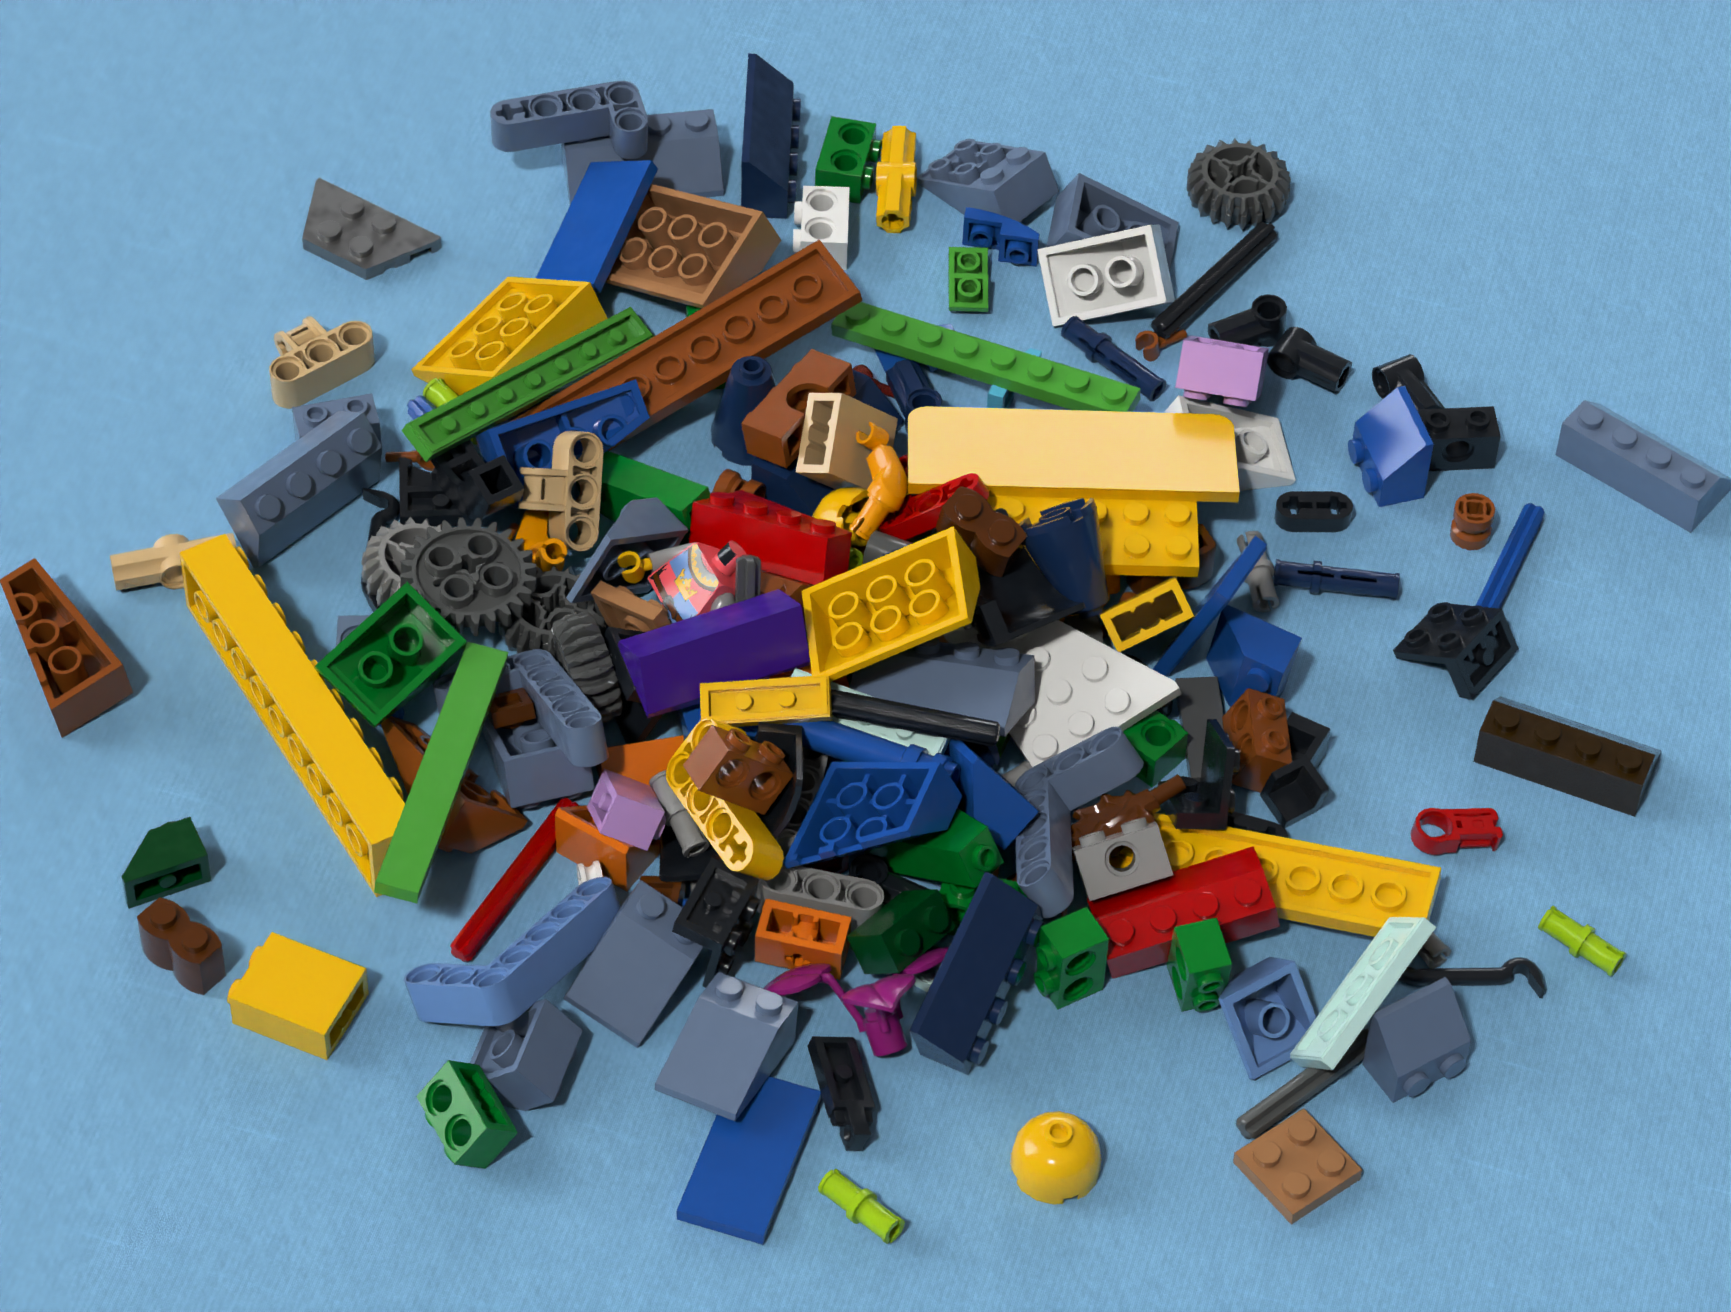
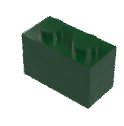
M938 889L902 891L847 935V938L864 974L900 973L952 931L955 925Z

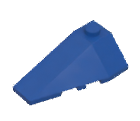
M635 379L488 429L475 437L485 463L505 455L520 482L524 485V475L520 474V467L552 469L554 442L558 435L564 431L572 430L594 433L603 444L604 454L650 417ZM580 440L576 442L573 449L576 459L580 458L583 451ZM518 502L512 505L513 508L518 507Z

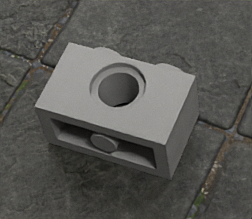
M1142 817L1121 824L1122 832L1105 836L1104 830L1079 837L1081 845L1074 846L1072 849L1089 901L1173 875L1161 833L1155 821L1147 824L1146 817ZM1123 845L1131 848L1133 859L1127 867L1115 868L1110 864L1109 855L1115 847Z

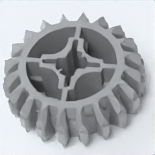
M410 517L405 525L394 519L390 528L381 526L376 536H371L367 542L366 551L363 552L361 561L363 565L361 573L362 582L367 584L368 595H377L378 606H381L400 588L401 560H405V549L407 547L414 548L415 536L427 539V527L430 526L427 518L422 524H418ZM442 524L437 527L430 526L438 532L442 531Z

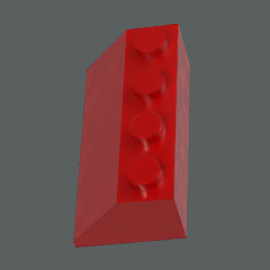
M1254 846L1173 871L1172 876L1096 900L1089 901L1087 898L1092 915L1109 938L1107 964L1112 979L1167 962L1173 930L1177 926L1217 917L1225 944L1280 927L1276 906Z

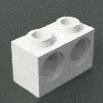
M803 186L802 201H795L794 224L801 225V229H793L794 253L820 240L843 270H847L850 187Z

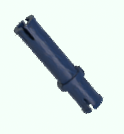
M1072 316L1064 324L1061 336L1084 351L1085 357L1092 363L1099 362L1129 385L1141 388V394L1147 397L1149 401H1155L1163 393L1167 383L1166 380L1157 376L1135 358L1113 344L1112 338L1104 332L1098 333L1078 316Z
M1276 559L1274 586L1310 589V593L1318 594L1319 590L1392 598L1396 600L1398 595L1399 573L1392 574L1322 566V561L1315 560L1313 564L1287 562Z

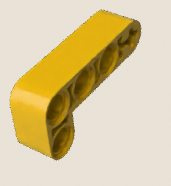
M705 718L695 725L670 759L666 769L668 785L730 870L761 880H771L778 875L782 868L784 860L783 851L756 812L699 791L683 766L711 725L727 731L734 728L747 735L741 728Z

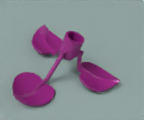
M949 947L929 948L900 973H889L888 975H893L882 978L872 984L856 987L846 993L834 976L828 973L832 970L831 965L825 963L807 964L792 968L772 979L763 989L778 995H787L803 991L817 983L828 984L856 1021L859 1032L866 1031L873 1055L885 1056L900 1051L907 1046L900 1019L904 1017L900 998L915 984L916 979L913 974L926 971L942 962ZM854 1005L868 1008L864 1011L866 1018L862 1017Z

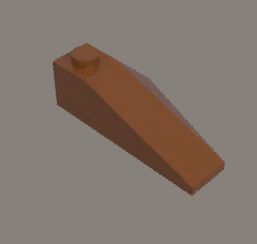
M390 716L381 723V727L409 795L431 737L416 724ZM467 768L438 848L446 852H452L453 849H457L471 854L524 828L528 820L516 808H511L506 797L497 790H492L489 794L484 788L476 784L475 781L479 775L470 768Z

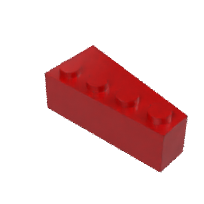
M744 490L731 493L713 492L710 493V498L694 501L692 504L689 543L700 542L721 550L729 541H734L744 549L747 555L760 558L762 571L812 585L848 571L852 532L837 527L833 521L816 519Z

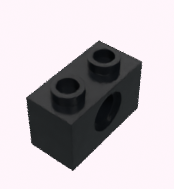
M1494 406L1417 410L1434 444L1429 471L1495 468L1500 432Z

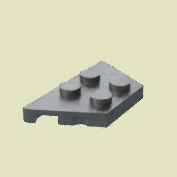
M321 178L316 180L302 236L304 250L368 280L383 274L389 268H398L410 263V255L427 248L431 253H435L442 248L440 236Z

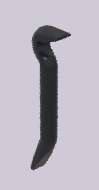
M363 488L364 501L379 508H385L372 517L368 542L371 536H376L381 526L386 527L387 524L397 519L400 513V504L393 495L387 492ZM361 576L362 591L374 612L380 607L377 604V595H368L367 584L362 582L363 578Z
M1523 957L1509 959L1501 967L1415 969L1408 966L1398 980L1414 986H1428L1446 977L1451 985H1501L1512 981L1513 975L1520 973L1527 978L1529 985L1539 998H1543L1545 991L1541 970L1533 961Z

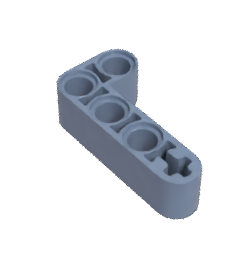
M613 81L502 100L494 104L490 110L492 144L500 151L515 152L608 135L610 136L614 151L621 158L637 159L645 155L648 150V117L638 88L628 81Z

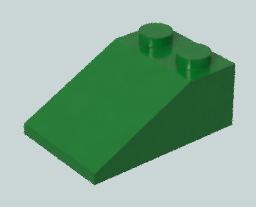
M406 582L318 662L314 668L376 728L433 684L435 680L457 662L463 655L467 641Z

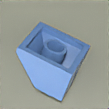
M1268 957L1234 975L1218 998L1248 1077L1252 1080L1290 1061V1053L1316 1019L1296 963L1291 960Z

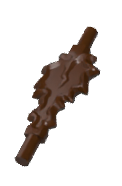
M1177 774L1151 791L1145 789L1135 794L1130 790H1126L1122 796H1111L1104 793L1100 795L1099 803L1075 810L1073 818L1078 822L1071 825L1072 847L1081 845L1079 837L1104 830L1105 836L1122 832L1120 825L1134 819L1146 817L1147 824L1154 822L1153 814L1161 810L1159 805L1186 790L1183 780ZM1125 846L1115 847L1111 851L1110 857H1116ZM1072 849V865H1073V863L1076 862V859H1075V856H1074V853H1073V849ZM1017 872L1006 879L1017 882Z

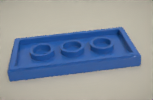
M652 160L590 162L536 278L590 282L595 293H601L657 173L658 168Z
M1257 536L1250 541L1193 611L1195 617L1188 619L1153 667V670L1168 677L1233 598L1266 551L1267 544Z
M769 1076L736 1121L716 1115L677 1208V1220L763 1245L820 1105L821 1091Z

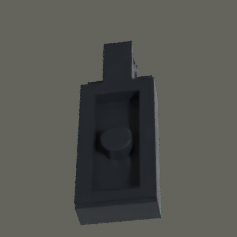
M812 1036L807 1047L828 1118H830L832 1126H840V1137L846 1151H863L864 1144L871 1137L869 1127L873 1123L872 1113L876 1107L855 1038Z

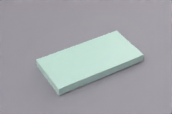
M1389 917L1292 1050L1289 1058L1300 1067L1334 1070L1436 926L1425 917Z

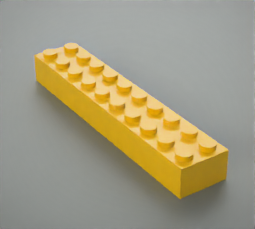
M223 534L179 552L187 608L374 893L375 881L405 806L403 793L397 780L394 777L388 778L386 776L377 750L374 747L368 749L364 743L363 733L357 720L354 717L348 719L344 713V705L336 689H328L324 683L325 678L314 668L318 662L315 659L311 661L308 659L300 635L297 631L290 632L286 626L287 622L282 608L277 602L273 604L270 602L266 586L260 575L256 574L253 576L250 572L249 563L240 546L234 548L226 534ZM374 893V895H375L376 897L382 895V894Z

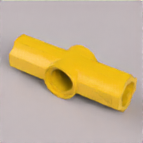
M892 126L889 131L883 133L881 162H877L876 195L878 196L876 223L878 227L883 228L887 233H901L904 228L910 227L912 197H916V133L908 130L906 126Z

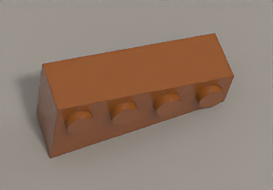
M35 558L0 579L8 604L62 738L133 693L121 661Z

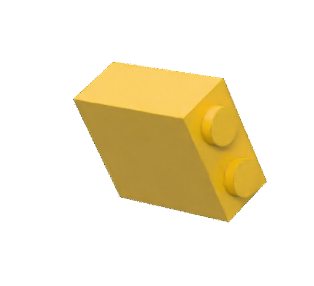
M1175 577L1105 609L1099 614L1118 652H1122L1195 617Z
M271 932L264 945L257 946L249 960V968L242 979L237 978L229 989L227 1002L231 1008L232 1023L328 1060L369 995L367 969Z

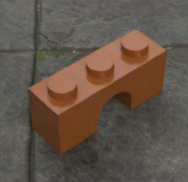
M811 349L800 362H797L792 367L791 371L782 381L769 391L763 401L746 415L741 423L747 453L787 468L799 455L809 393H843L852 398L856 395L851 363Z

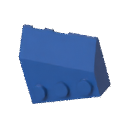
M831 762L783 864L788 869L825 862L947 830L961 801L962 794L941 762Z

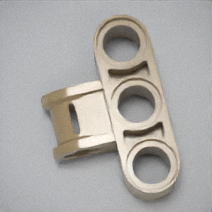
M308 316L302 320V324L286 333L284 331L275 333L274 342L280 356L273 360L269 366L272 399L279 407L291 409L292 407L301 406L367 372L375 363L371 327L362 321H349L327 332L313 317Z
M564 431L558 435L554 442L552 469L520 467V474L524 475L523 487L525 489L523 500L518 502V509L549 511V538L560 539L566 545L567 550L587 551L594 546L598 538L603 468V444L600 438L590 432ZM580 440L583 451L580 458L576 459L573 449L576 442ZM577 481L580 485V495L574 500L571 495V489ZM575 522L578 527V534L575 540L571 541L569 538V528Z

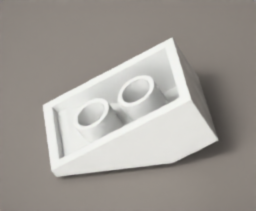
M1147 225L1037 249L1053 326L1064 325L1072 316H1078L1084 321L1175 301L1160 225Z
M1179 395L1164 412L1217 414L1228 418L1233 423L1240 491L1289 486L1296 481L1279 418Z

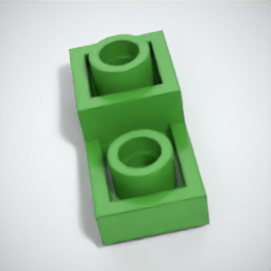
M949 247V311L988 312V248Z

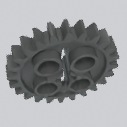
M462 517L458 520V526L452 528L444 520L442 521V531L438 532L429 526L427 527V539L415 536L414 548L407 547L405 549V560H401L400 588L408 582L450 625L455 626V630L460 635L465 627H470L473 635L478 636L479 627L485 626L488 631L495 633V622L499 621L501 624L509 627L511 615L520 618L523 616V605H531L532 593L536 591V564L532 563V551H524V540L521 538L512 541L511 529H507L500 534L497 533V522L491 523L486 529L481 527L480 518H476L472 526H467Z

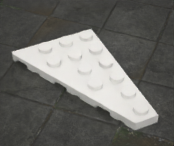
M1059 620L993 647L986 646L977 640L976 634L979 633L974 627L968 630L960 627L943 635L947 642L952 644L972 642L978 644L980 648L993 650L1013 648L1021 654L1034 655L1035 702L1008 732L1032 767L1110 727H1119L1124 731L1181 695L1180 688L1174 680Z

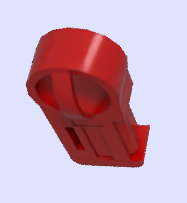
M1428 808L1418 813L1411 829V840L1420 851L1433 855L1456 853L1458 847L1491 846L1492 851H1496L1503 833L1501 827H1496L1498 815L1492 808ZM1421 825H1435L1440 827L1446 834L1431 837L1422 830Z

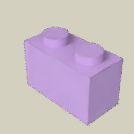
M603 770L587 805L599 833L648 851L652 840H658L666 823L665 811L652 787L610 770Z

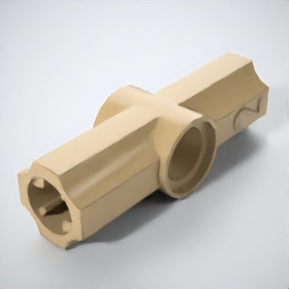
M169 534L159 538L152 548L110 555L116 591L161 583L169 589L184 588L179 552L220 535L189 541L183 535ZM226 534V536L235 548L236 542L234 534Z

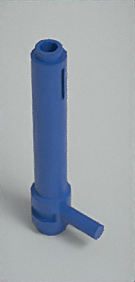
M835 721L787 723V725L802 726V747L844 762H941L954 784L957 785L960 765L952 762L950 756L936 753L933 756L928 754L927 748L915 744H910L907 747ZM758 725L743 727L757 731Z

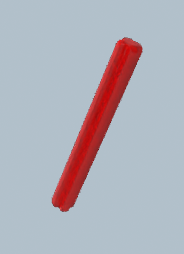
M563 798L557 803L452 941L450 946L452 949L451 954L455 958H459L463 962L472 960L555 850V814L557 809L560 807L579 806L576 802Z

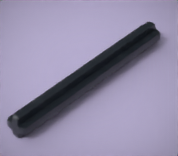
M1260 222L1152 321L1151 327L1154 333L1164 339H1168L1276 240L1275 226L1272 223Z
M831 689L832 715L992 747L996 746L999 740L1000 725L997 721Z

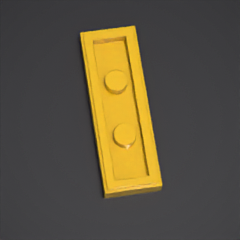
M829 675L700 683L701 720L705 718L714 719L735 727L757 726L759 722L787 724L832 721L831 679Z

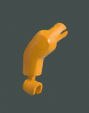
M869 422L871 427L869 436L860 430L856 433L857 442L872 450L866 458L873 479L867 488L869 499L854 521L849 525L850 530L856 531L855 534L866 541L869 540L875 530H878L890 512L894 513L900 510L906 496L908 478L894 448L886 446L889 440L888 432L872 422Z
M526 510L515 540L521 538L524 540V551H532V563L536 564V567L538 566L543 572L550 571L553 566H556L558 571H562L565 562L564 556L567 555V547L560 539H549V511Z

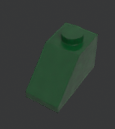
M191 817L164 823L160 827L147 832L121 876L128 909L211 881L208 854Z

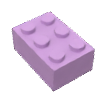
M1191 335L1183 340L1175 388L1184 389L1183 397L1207 400L1212 394L1224 396V404L1247 407L1251 401H1256L1262 394L1269 348Z

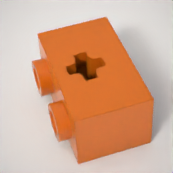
M765 898L755 934V961L788 969L807 964H830L832 970L828 973H831L835 979L840 980L850 945L847 935L851 933V917Z

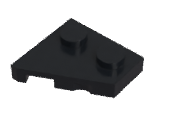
M399 458L401 524L405 525L411 517L418 524H422L427 518L430 526L437 527L444 520L451 526H458L459 518L463 517L466 525H473L475 520L463 514L442 490L436 480L437 470L435 468L430 473L413 467L411 459Z

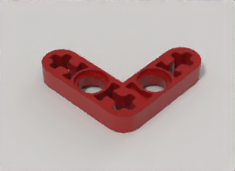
M904 455L899 460L908 478L907 455ZM976 473L965 474L921 494H908L907 482V492L900 510L894 513L890 512L879 527V530L882 533L907 540L936 527L942 506L960 486L976 491L986 500L990 494L989 489Z

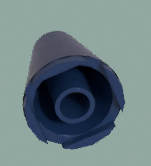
M757 356L742 357L734 362L711 425V442L714 448L716 445L722 451V457L742 466H751L756 456L747 453L741 423L746 415L763 401L769 391L777 386L770 364L765 359Z
M1084 498L1045 509L1040 512L1042 516L1034 524H1031L1029 517L1021 521L1019 525L1027 536L1024 546L1045 578L1066 598L1075 602H1084L1086 608L1070 615L1079 614L1080 619H1087L1104 611L1102 605L1108 602L1109 597L1098 511L1094 498H1090L1086 503Z

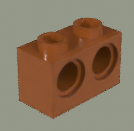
M1247 688L1222 717L1223 729L1225 733H1228L1230 741L1239 750L1240 754L1238 774H1233L1232 784L1261 793L1270 774L1292 762L1285 700Z
M711 725L683 764L699 791L765 815L793 777V773L783 760L785 757L784 753L773 743L764 741L761 744L751 740L737 729L732 728L730 731L714 725Z

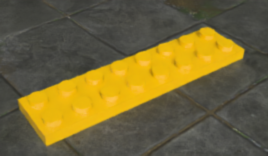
M1153 814L1161 833L1172 872L1254 846L1264 870L1278 918L1372 937L1377 935L1389 917H1425L1428 921L1430 919L1441 880V867L1228 826L1226 830L1176 829L1168 815ZM1127 846L1116 857H1110L1109 855V862L1115 868H1125L1133 859V851Z

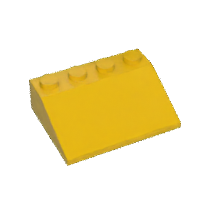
M507 277L418 362L411 371L415 377L427 383L434 378H442L445 384L460 396L608 318L590 282Z
M954 526L802 590L812 676L829 675L831 681H834L972 623L980 591L976 557Z

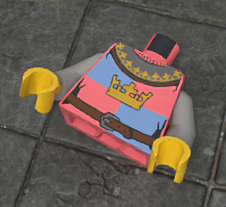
M729 541L721 550L700 542H693L648 553L645 559H640L639 555L635 552L627 551L619 555L617 562L622 568L635 565L634 568L622 572L623 578L629 583L641 581L645 571H651L652 574L647 579L660 602L667 609L672 623L734 604L736 559L747 554L734 541Z

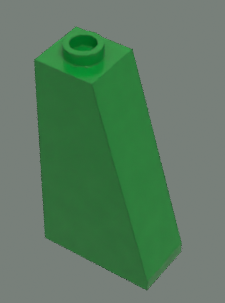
M606 451L603 454L600 514L616 522L623 507L631 500L657 497L688 529L679 546L689 544L692 504L694 501L710 498L709 488L633 459ZM576 481V484H577V487H578V490H579V493H580V485H579V483Z
M956 809L947 830L864 851L865 854L876 855L883 859L890 872L973 888L979 885L985 872L991 874L1004 862L988 827L959 809Z

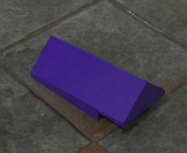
M780 589L618 641L619 650L647 718L700 704V683L769 679L770 676L810 664L802 606Z

